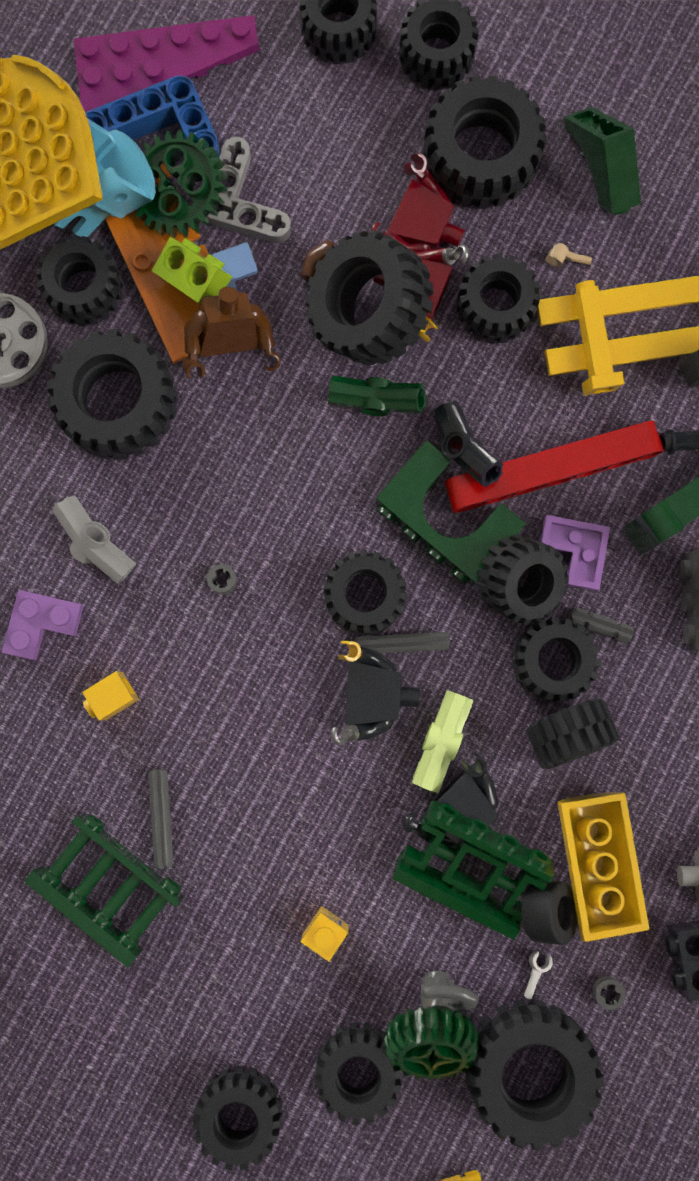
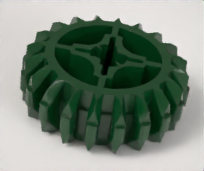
M433 1005L432 1008L427 1009L420 1006L419 1010L415 1011L407 1009L405 1014H397L394 1020L389 1021L386 1036L384 1037L386 1055L391 1059V1065H393L394 1069L401 1070L405 1076L414 1075L416 1079L424 1077L428 1078L429 1081L432 1078L443 1080L446 1076L456 1077L457 1072H467V1068L474 1066L471 1061L477 1059V1051H479L478 1034L475 1030V1024L470 1022V1017L462 1016L461 1012L457 1010L450 1012L448 1007L436 1009Z

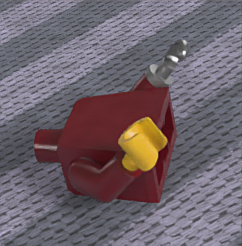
M460 245L455 250L453 248H439L415 252L422 259V263L427 266L430 272L428 280L433 283L434 290L433 295L429 296V300L433 302L432 312L427 313L426 320L429 322L425 330L421 329L418 333V336L425 342L431 340L425 332L430 328L435 330L438 328L433 323V320L452 276V266L450 264H454L462 252L463 256L460 259L462 263L466 262L469 257V248L466 245ZM383 274L375 276L373 283L385 287Z

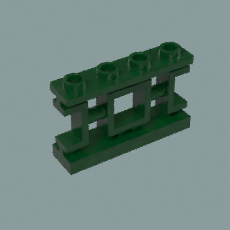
M432 800L428 813H425L422 818L421 829L431 833L432 836L422 852L406 845L404 852L401 851L395 862L393 880L514 940L520 931V921L522 920V902L517 899L528 883L542 890L545 889L547 882L550 883L554 878L553 861L544 852L538 849L532 850L520 844L511 835L500 834L490 829L483 821L470 819L458 813L453 806L446 803L440 804ZM446 831L461 838L455 849L441 843L446 835ZM467 852L492 864L482 882L457 870ZM433 855L447 861L443 872L428 865ZM507 862L521 868L515 880L503 874ZM494 885L507 891L502 901L489 895Z

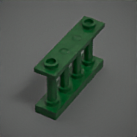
M81 814L72 821L81 830L51 867L44 868L41 866L32 870L24 882L129 968L143 951L138 946L140 936L167 902L177 907L185 896L180 893L182 888L178 883L169 877L163 879L103 829L105 825L100 819L92 814L88 816ZM92 838L106 852L76 889H69L61 882V875ZM117 859L132 872L104 908L96 911L86 903L88 901L87 896ZM143 880L157 894L130 929L121 932L112 924L114 922L112 918Z

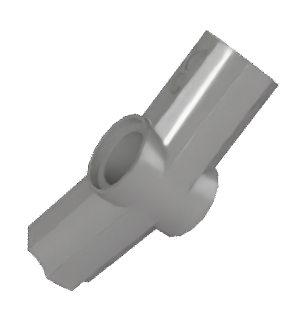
M76 496L66 497L54 506L53 513L72 540L70 545L71 555L82 563H93L119 585L134 569L136 563L109 541L110 533L108 529L101 523L91 520Z

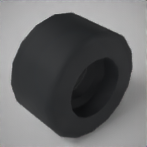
M551 881L550 883L547 882V886L542 890L529 884L523 896L521 910L522 923L526 935L531 941L537 943L565 945L570 942L578 924L571 886L563 881Z

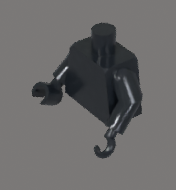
M474 752L473 754L476 756L475 763L468 766L463 760L461 764L465 770L434 801L440 804H449L458 813L470 819H479L492 829L490 825L498 818V814L495 811L499 803L494 781L487 771L486 762L477 752ZM429 805L420 813L422 818L425 813H428ZM409 813L403 820V829L407 832H414L415 835L428 842L432 834L421 829L422 819L415 820L409 825V822L415 817L414 813ZM446 831V835L441 843L455 849L461 838Z

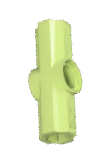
M446 690L435 722L431 723L422 746L424 751L413 775V784L439 794L451 761H454L463 738V733L461 732L472 707V699Z

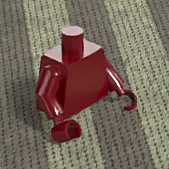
M421 153L413 154L411 159L415 162L416 168L411 163L404 164L403 171L408 176L416 175V181L411 179L388 231H384L383 234L391 236L413 252L439 249L441 242L457 248L460 246L465 230L450 224L454 206L431 173L425 170L427 161L424 155ZM376 222L373 224L371 231H377L380 223Z

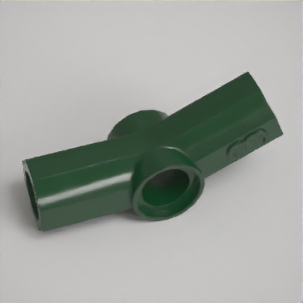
M332 375L329 386L328 405L360 409L361 412L367 415L385 417L388 416L389 412L421 413L423 408H425L427 397L425 386L422 383H393L380 377H369L365 380Z

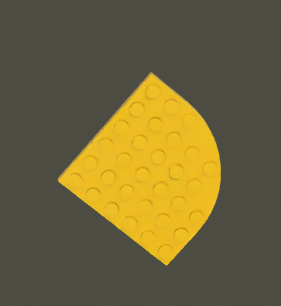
M12 55V58L3 59L0 57L1 250L103 200L92 134L84 108L77 95L57 73L40 62L19 55Z

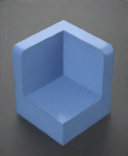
M248 242L212 254V256L225 263L223 270L233 276L227 287H233L237 290L235 281L252 276L258 272Z

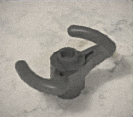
M432 971L424 976V983L421 984V1007L424 1009L432 1008L433 1005L436 1009L448 1007L450 1012L459 1011L460 1009L473 1010L478 1005V995L464 987L455 986L454 982L451 981L450 975L446 972Z

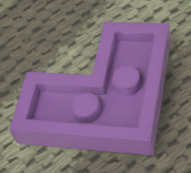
M546 515L544 517L540 542L554 547L557 552L570 554L567 571L569 583L565 585L591 591L600 590L610 527Z
M18 590L2 653L37 660L45 629L76 637L84 605Z

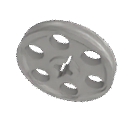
M0 293V309L6 304L14 305L15 312L10 318L3 319L0 317V335L4 338L1 341L2 346L0 350V389L14 387L31 378L42 365L48 348L47 331L37 312L21 298L5 293ZM31 324L37 326V333L33 338H22L21 332L25 326ZM20 354H27L29 356L28 365L22 369L15 368L14 359Z

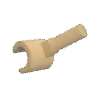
M562 243L554 245L546 257V263L553 267H561L564 259L590 265L592 257L568 251V247Z

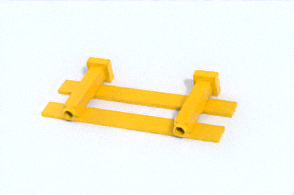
M699 276L600 291L598 286H595L593 280H588L575 285V294L540 299L537 306L540 326L579 321L583 344L547 349L544 352L549 376L588 370L589 378L582 383L584 396L613 392L625 384L623 372H614L613 366L688 355L699 350V326L608 340L604 321L606 316L699 303Z

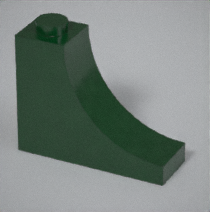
M592 106L564 116L565 129L575 138L589 165L599 206L612 215H619L628 212L631 207L641 204L634 128Z

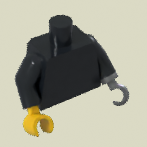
M341 641V644L348 646L349 653L347 656L338 655V659L349 661L345 725L348 726L345 727V730H342L340 740L337 738L338 728L334 727L331 731L333 743L340 746L345 744L346 741L353 742L373 739L391 729L394 720L399 719L400 706L419 707L420 688L401 687V673L396 672V666L392 661L378 651L359 646L358 643L353 641Z

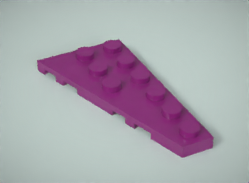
M254 15L73 38L80 100L85 112L174 76L181 75L189 79L197 76L199 79L208 74L207 70L220 64L227 66L259 51Z

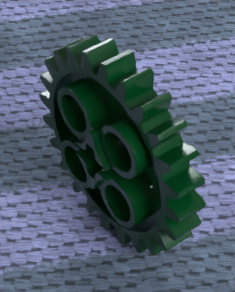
M179 130L175 139L169 131H166L165 141H162L155 135V146L151 147L145 142L144 148L146 150L145 157L151 167L154 180L160 178V182L155 187L156 194L153 201L136 209L138 211L136 217L141 221H145L144 225L151 230L155 228V231L162 236L167 231L168 235L175 238L177 231H179L180 234L187 237L188 228L190 227L196 233H199L198 223L202 221L205 225L209 226L210 222L207 216L209 214L219 215L214 209L215 204L224 205L225 203L218 196L219 193L228 191L227 187L220 183L228 178L227 174L220 170L224 163L217 157L218 152L212 146L209 147V143L204 138L199 140L193 132L187 137L182 130ZM184 157L182 164L175 167L176 161ZM162 163L177 178L179 185L194 202L192 206H189L184 196L177 191L174 183L160 168ZM203 180L200 189L193 191L194 185ZM179 201L178 208L174 212H170L173 203Z

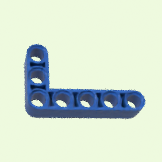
M174 76L85 112L87 119L107 131L118 130L128 135L132 140L178 123L180 130L187 137L193 132L199 140L204 138L209 143V147L212 146L218 152L217 157L220 156L216 134L194 84L186 76ZM180 96H187L183 99H178ZM153 107H159L156 110H150ZM126 118H130V119H129L128 121H126V122H121L122 120H124V119H126ZM192 122H199V124L195 126L189 125Z

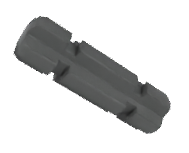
M579 607L574 608L570 615V620H573V624L577 625L580 623L586 627V630L609 638L614 636L615 640L623 643L630 642L634 632V628L624 623L617 624L616 620L596 613L588 614L587 610Z

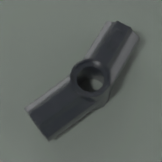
M455 401L446 404L442 403L435 409L433 417L443 439L441 445L443 455L454 460L481 485L488 487L490 484L497 482L503 474V463L485 449L480 440L474 438L459 403Z

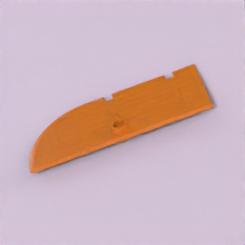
M162 163L160 168L170 179L172 176L165 164ZM160 178L155 180V187L159 184ZM179 201L173 203L170 212H174L178 208ZM136 210L127 214L123 219L108 215L105 221L172 363L175 364L188 357V354L185 353L184 326L195 311L199 310L200 304L152 272L156 261L171 236L167 234V231L162 236L155 231V228L153 230L144 225L145 221H141L136 217L138 212ZM190 227L188 228L187 237H184L177 231L174 239L183 242L184 238H187L193 242L200 239L201 236ZM202 244L199 246L201 247L199 254L206 258L208 251L205 245ZM208 274L204 277L203 284L206 282Z

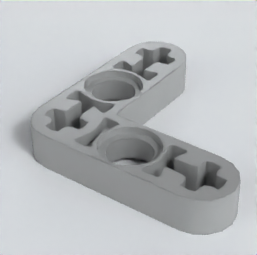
M229 138L225 141L219 156L224 163L220 170L234 177L236 183L231 188H227V192L219 193L218 196L225 202L223 205L224 211H219L218 216L209 214L207 218L210 224L272 243L285 242L291 235V222L286 213L239 199L251 162V152L249 144L243 138ZM237 149H240L242 151V155L238 154L235 161V168L232 166L233 159L231 153H236ZM215 204L214 209H217L219 204ZM245 212H252L256 215L255 222L250 225L242 224L239 218ZM262 217H265L266 223H263V229H260L262 226ZM277 222H282V228H279L277 232H273L272 226H275Z

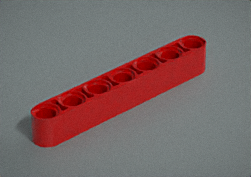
M647 421L503 462V474L497 482L490 484L488 487L481 485L469 473L449 478L444 481V485L453 513H459L652 458L663 453L664 449L655 422Z

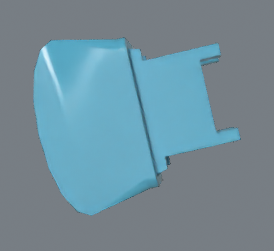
M89 119L103 200L54 223L63 229L75 217L81 216L82 219L72 229L74 234L80 237H88L108 215L123 219L127 214L153 201L156 194L155 180L151 167L138 145L125 133L115 129L107 131Z

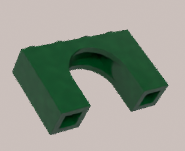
M426 440L377 496L375 504L379 508L376 511L388 522L391 523L394 520L402 526V534L411 542L416 543L419 541L427 548L426 554L438 564H441L443 561L452 569L450 574L463 585L468 582L473 586L480 578L477 576L478 569L483 568L484 563H481L484 556H489L490 547L492 545L498 547L499 540L503 538L510 539V536L517 535L526 523L500 503L482 526L471 535L462 538H449L434 531L425 519L423 499L447 471L451 460Z

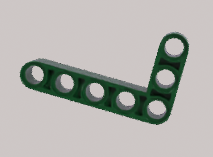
M699 477L622 528L640 555L666 541L699 516Z

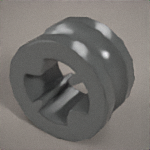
M215 565L208 572L207 583L217 594H229L237 585V575L228 565ZM223 571L225 575L229 573L231 576L226 581L228 586L221 588L220 584L217 586L214 584V580L218 579L217 573Z
M603 975L598 977L593 983V997L602 1008L616 1010L623 1005L626 992L616 978L610 975ZM611 984L617 993L614 998L610 996L611 1000L606 1001V998L601 994V990L603 987L607 990L606 985Z

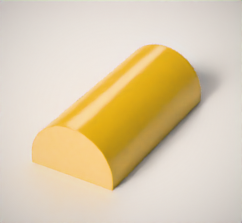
M623 792L598 793L558 801L581 940L587 942L650 930L626 794Z

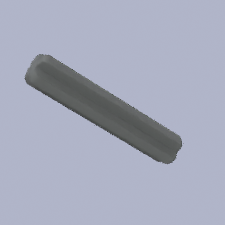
M447 632L359 636L354 638V642L358 643L359 646L378 651L379 653L447 650L450 646V638Z
M156 769L148 773L154 866L157 869H165L173 866L168 774L165 769Z

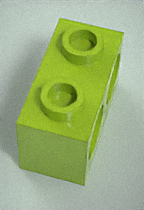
M170 237L152 272L199 304L205 297L218 296L220 289L227 287L233 277L223 270L225 263L209 253L206 258L199 254L201 247L187 238L180 242ZM208 274L207 280L203 284L204 277Z

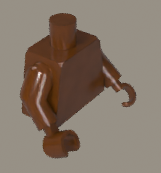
M223 287L220 289L218 296L203 298L199 310L195 311L185 323L184 343L185 353L188 354V358L184 360L182 369L189 379L190 370L196 366L200 379L205 375V368L198 360V354L200 357L256 350L260 347V350L265 351L266 356H275L277 359L275 366L268 367L265 365L266 370L274 371L280 366V356L272 351L275 342L269 317L257 304L249 302L246 293H238L233 287Z

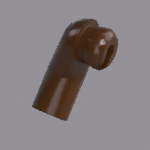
M323 241L307 253L300 275L303 280L309 282L310 277H314L317 270L314 267L318 260L322 261L325 258L326 254L324 252L330 246H337L333 244V241Z

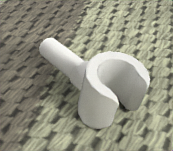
M539 951L531 953L529 957L532 971L524 994L529 999L533 997L541 973L550 970L553 964L552 957L547 955L545 964L542 967H538L536 959Z

